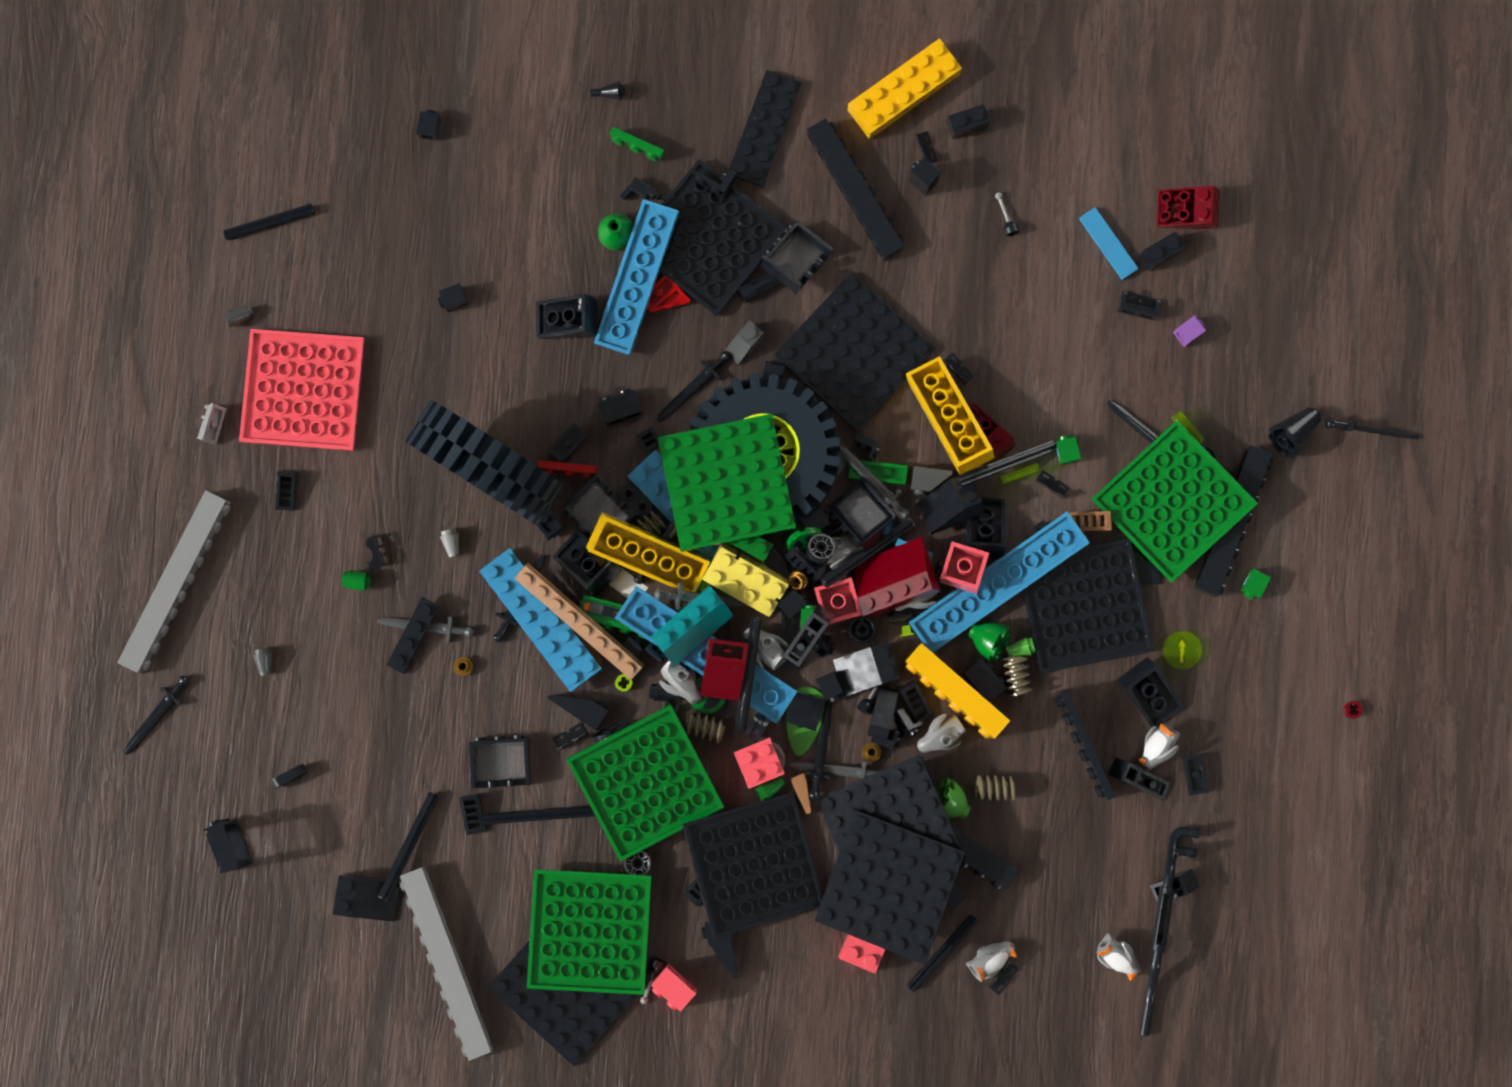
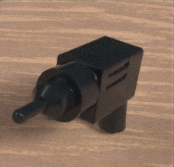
M636 177L619 195V198L622 200H626L632 193L646 200L647 198L666 200L661 197V193L657 189Z

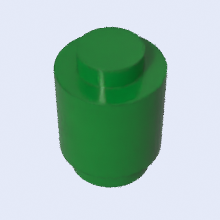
M349 570L343 573V587L366 591L367 587H371L372 577L369 576L368 572Z

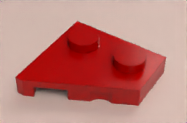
M664 275L655 283L647 309L650 313H655L689 304L691 300L678 285Z

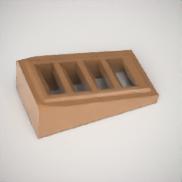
M1111 511L1070 512V516L1077 525L1078 517H1080L1079 528L1082 532L1112 531ZM1093 516H1096V527L1093 524ZM1101 516H1104L1103 527H1101ZM1085 517H1088V527H1085Z
M804 772L791 778V782L805 813L809 814L811 813V806Z

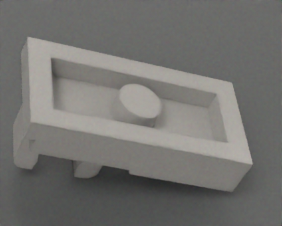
M211 403L204 407L207 410L205 416H201L204 420L202 421L197 439L216 445L227 408Z

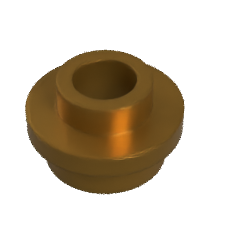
M794 571L790 574L789 584L793 589L801 590L807 586L808 579L803 572Z
M460 657L454 662L453 668L457 675L467 676L472 672L473 664L470 659ZM461 663L466 664L465 670L460 669Z
M867 743L862 749V756L869 762L877 761L881 756V748L876 743ZM873 748L875 750L874 756L868 754L869 749Z

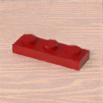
M539 460L538 464L540 469L550 475H554V472H562L561 475L572 477L573 474H581L580 477L592 478V476L597 474L598 470L596 466L543 460Z

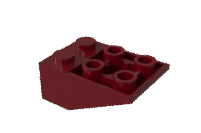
M1215 186L1158 190L1157 227L1198 230L1219 228L1220 191Z
M972 402L969 408L994 452V459L981 465L986 466L1002 460L1016 445L1013 437L976 403Z
M708 638L700 696L739 701L748 643Z

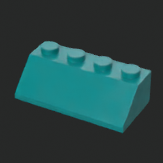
M708 586L655 631L650 638L670 662L676 666L734 615L716 592Z

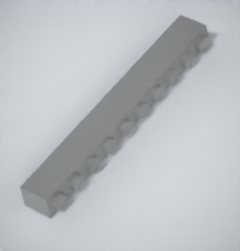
M205 490L117 662L118 664L142 674L149 669L151 665L150 659L159 650V642L169 630L168 624L171 619L175 618L179 602L185 599V591L188 585L193 583L195 579L194 573L197 568L201 567L205 552L211 548L212 538L215 533L219 532L222 525L220 522L223 516L228 514L231 502Z
M424 866L401 875V880H399L402 891H406L408 897L406 899L407 906L410 910H413L415 915L413 922L416 928L419 927L422 934L420 935V941L428 950L426 956L429 964L434 966L435 972H433L435 981L440 983L442 988L440 991L441 997L444 1002L447 1001L449 1009H447L450 1020L455 1022L456 1027L454 1031L458 1039L461 1038L463 1044L461 1046L464 1057H468L469 1061L493 1051V1047L426 868Z

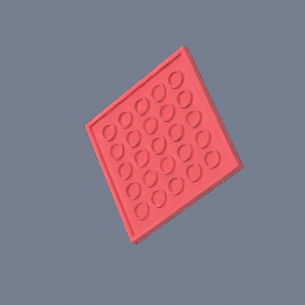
M250 329L239 442L354 451L365 338Z

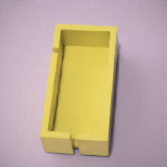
M726 543L721 544L708 565L702 580L770 617L778 604V599H781L787 589L789 579L742 552L739 554V558L736 559L737 550Z

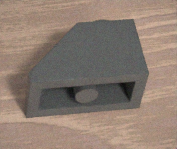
M749 320L725 351L739 365L764 338V332Z
M914 466L910 491H914V495L925 496L926 493H930L950 478L952 471Z

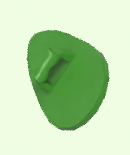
M801 687L796 690L798 693L808 696L812 695L814 698L824 700L822 694L814 688ZM790 703L789 706L787 707V714H788L789 708H790V706H791V703ZM824 709L816 731L804 727L799 728L797 725L787 722L788 739L796 755H803L814 742L822 723Z

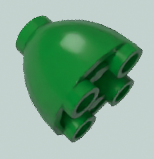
M609 214L599 224V241L609 250L624 251L626 250L634 225L624 214ZM618 224V229L613 230L611 228Z
M975 623L969 632V637L972 638L976 649L989 661H998L1002 655L1001 649L1004 643L1007 644L1010 641L1012 635L1009 633V627L998 623H984L980 625Z

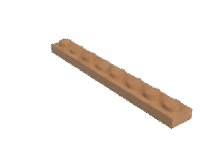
M529 563L517 574L515 579L630 680L644 666L638 658Z

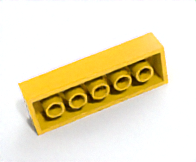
M939 38L849 102L847 110L870 140L960 76L962 67Z
M940 356L906 373L909 386L959 475L994 459L993 448Z
M604 512L601 513L586 546L588 552L675 589L678 588V583L681 582L684 585L682 591L696 593L710 563L708 558L691 550L681 552L680 545Z
M922 643L904 661L906 664L905 668L911 674L917 673L921 677L920 682L926 687L931 686L936 690L934 694L941 700L946 699L950 702L949 707L956 713L961 712L965 715L963 719L971 726L976 725L979 728L978 732L984 738L995 739L1010 722L1007 717Z

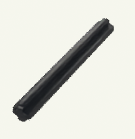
M307 204L223 231L225 239L229 241L315 214V209L312 204Z
M969 915L907 983V987L912 992H915L978 923V920L973 915Z

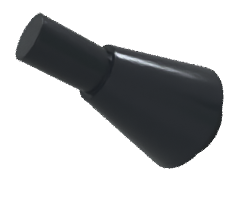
M618 81L599 89H590V97L602 96L622 100V96H625V87Z

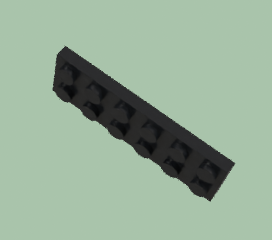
M766 70L729 170L731 169L737 173V179L762 188L764 187L802 82Z
M1062 689L1055 692V703L1064 712L1062 718L1066 726L1069 725L1072 730L1070 736L1074 744L1077 743L1080 748L1078 754L1081 760L1085 761L1088 766L1086 772L1089 778L1095 781L1096 786H1094L1097 796L1104 800L1115 798V794L1068 690Z

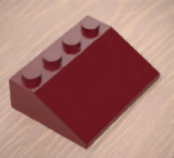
M923 537L874 555L854 569L857 598L862 614L865 617L873 618L940 592Z

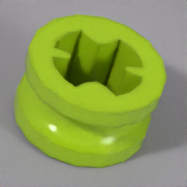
M622 674L616 678L615 685L618 690L626 692L632 688L633 681ZM622 678H626V681L629 680V684L626 685L625 689L619 686Z

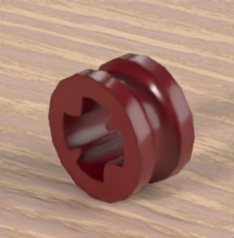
M1350 701L1343 708L1344 715L1349 719L1358 718L1363 711L1361 704L1357 701ZM1350 705L1351 707H1353L1354 705L1357 707L1355 710L1357 712L1356 715L1355 713H1349V711L1351 710L1349 708Z

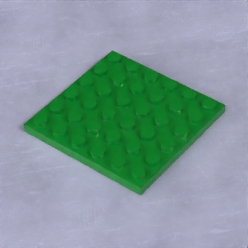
M772 414L657 437L681 552L796 528Z
M1177 420L1091 499L1102 511H1111V521L1171 583L1258 505L1242 486Z
M671 704L566 758L620 862L682 830L683 823L707 817L724 808Z
M534 869L527 988L645 995L652 875Z

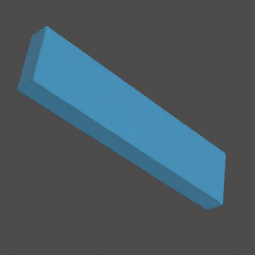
M1096 207L1079 218L1121 280L1138 270V267Z

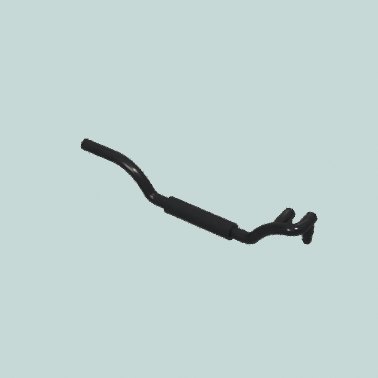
M1176 828L1169 838L1163 887L1160 886L1151 942L1153 953L1144 1000L1140 1035L1149 1036L1162 954L1166 951L1175 889H1173L1176 859L1180 855L1196 858L1197 849L1178 846L1179 839L1182 836L1198 839L1200 829Z

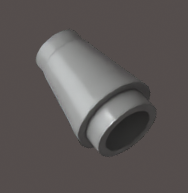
M456 528L441 531L440 538L448 557L460 555L459 532H456Z

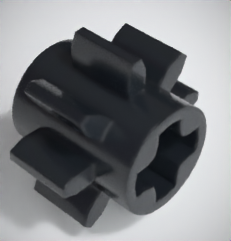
M821 634L811 650H815L814 655L824 658L828 654L832 655L835 642H831V636Z

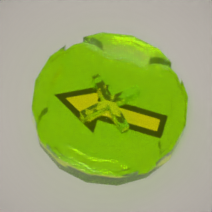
M1178 631L1169 635L1164 641L1162 649L1167 663L1177 669L1191 668L1199 661L1202 654L1200 641L1195 635L1187 631Z

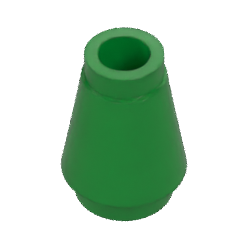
M778 776L759 784V787L755 790L763 801L772 798L785 786V783Z

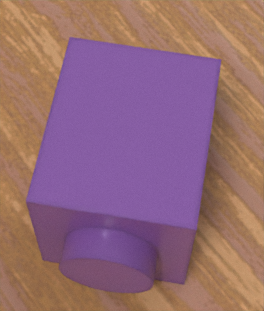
M1194 315L1175 329L1173 334L1183 347H1186L1206 330L1203 321Z

